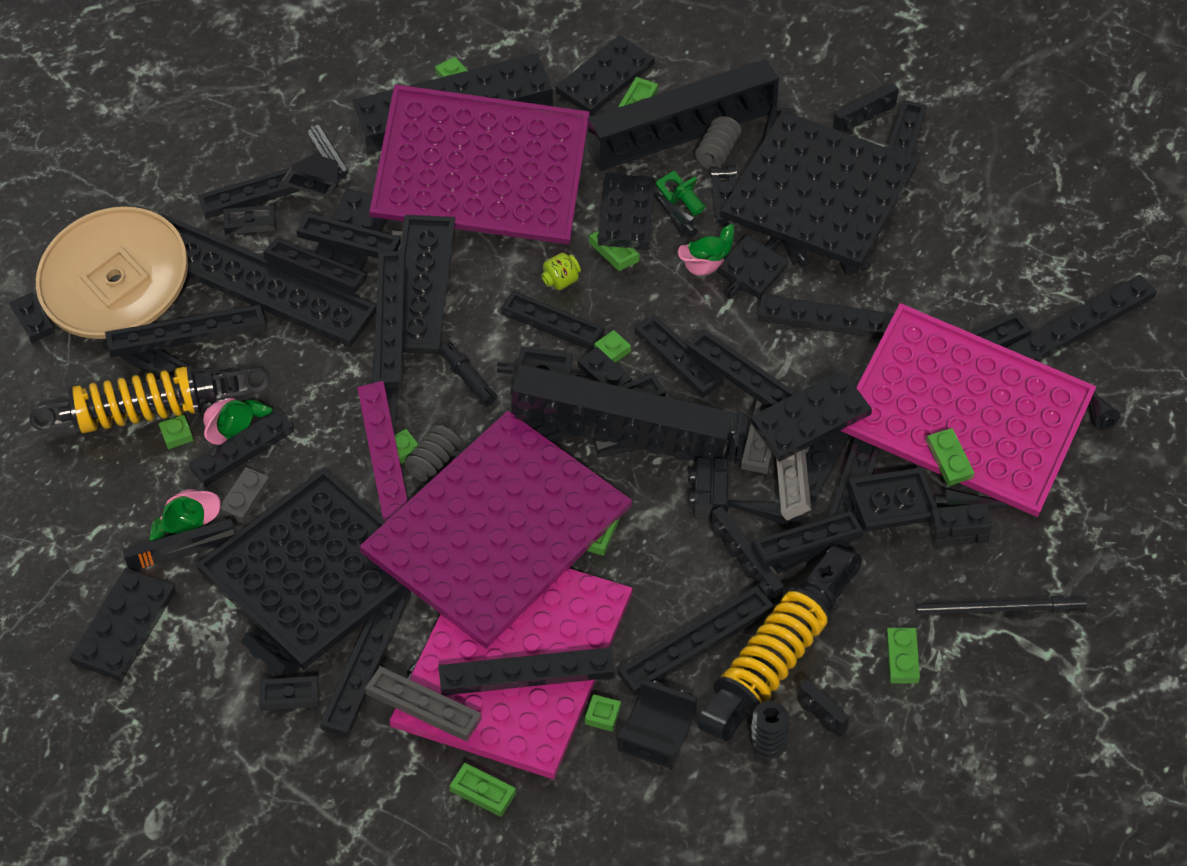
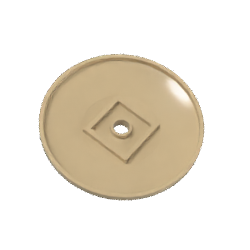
M113 207L95 211L68 225L48 245L39 262L36 274V291L39 302L50 320L58 327L71 334L85 338L106 339V331L150 324L173 304L182 290L188 269L186 247L176 228L168 220L152 211L136 207ZM121 275L118 281L110 282L113 276Z

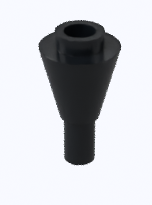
M1094 391L1090 400V406L1096 427L1101 430L1113 428L1120 419L1119 411L1100 398L1096 391Z

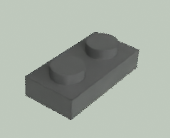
M245 467L221 503L220 515L244 524L270 484L269 476Z

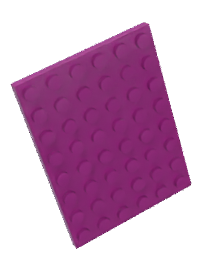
M394 84L370 207V217L404 221L405 215L455 217V229L569 245L589 112Z
M509 411L503 414L360 545V552L485 649L574 564L616 520L632 507V500L526 423L520 419H515L516 416Z

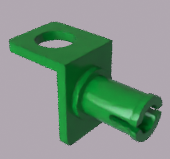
M672 171L656 181L655 185L669 202L675 204L682 200L693 216L699 215L706 207L693 191L698 180L696 176L684 183L679 175ZM667 181H674L678 184L675 192H670L666 189L665 183Z

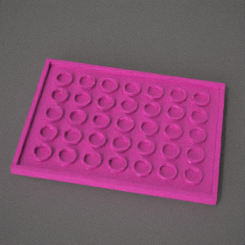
M900 303L857 386L858 391L872 408V414L840 431L942 475L926 439L928 435L953 428L975 473L973 479L960 482V484L1038 517L1096 386Z
M568 568L487 649L440 614L409 680L441 694L438 665L610 647L631 599L633 588ZM596 680L446 695L445 697L480 712L482 715L481 722L468 742L396 708L390 719V727L555 779Z

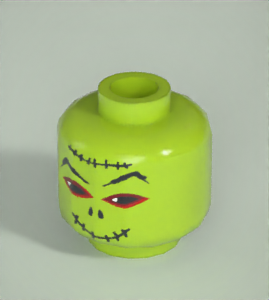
M562 252L543 263L544 273L541 274V277L547 287L552 286L560 291L578 280V273L581 272V269L573 255L570 254L568 256Z

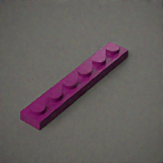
M380 381L357 387L382 517L386 522L408 502V496L384 382Z

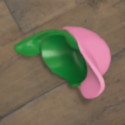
M730 224L723 228L719 237H703L695 242H689V245H681L679 247L678 255L680 259L684 260L685 266L690 273L699 276L708 275L715 272L721 266L724 257L729 254L732 248L734 225Z
M228 398L217 401L209 406L204 413L203 422L206 427L204 436L210 443L220 445L246 429L254 415L256 417H263L270 414L273 409L256 400L240 401Z
M187 489L174 495L165 504L162 516L152 522L149 541L163 538L165 532L179 534L206 525L220 511L219 497L212 492L196 491L194 489Z

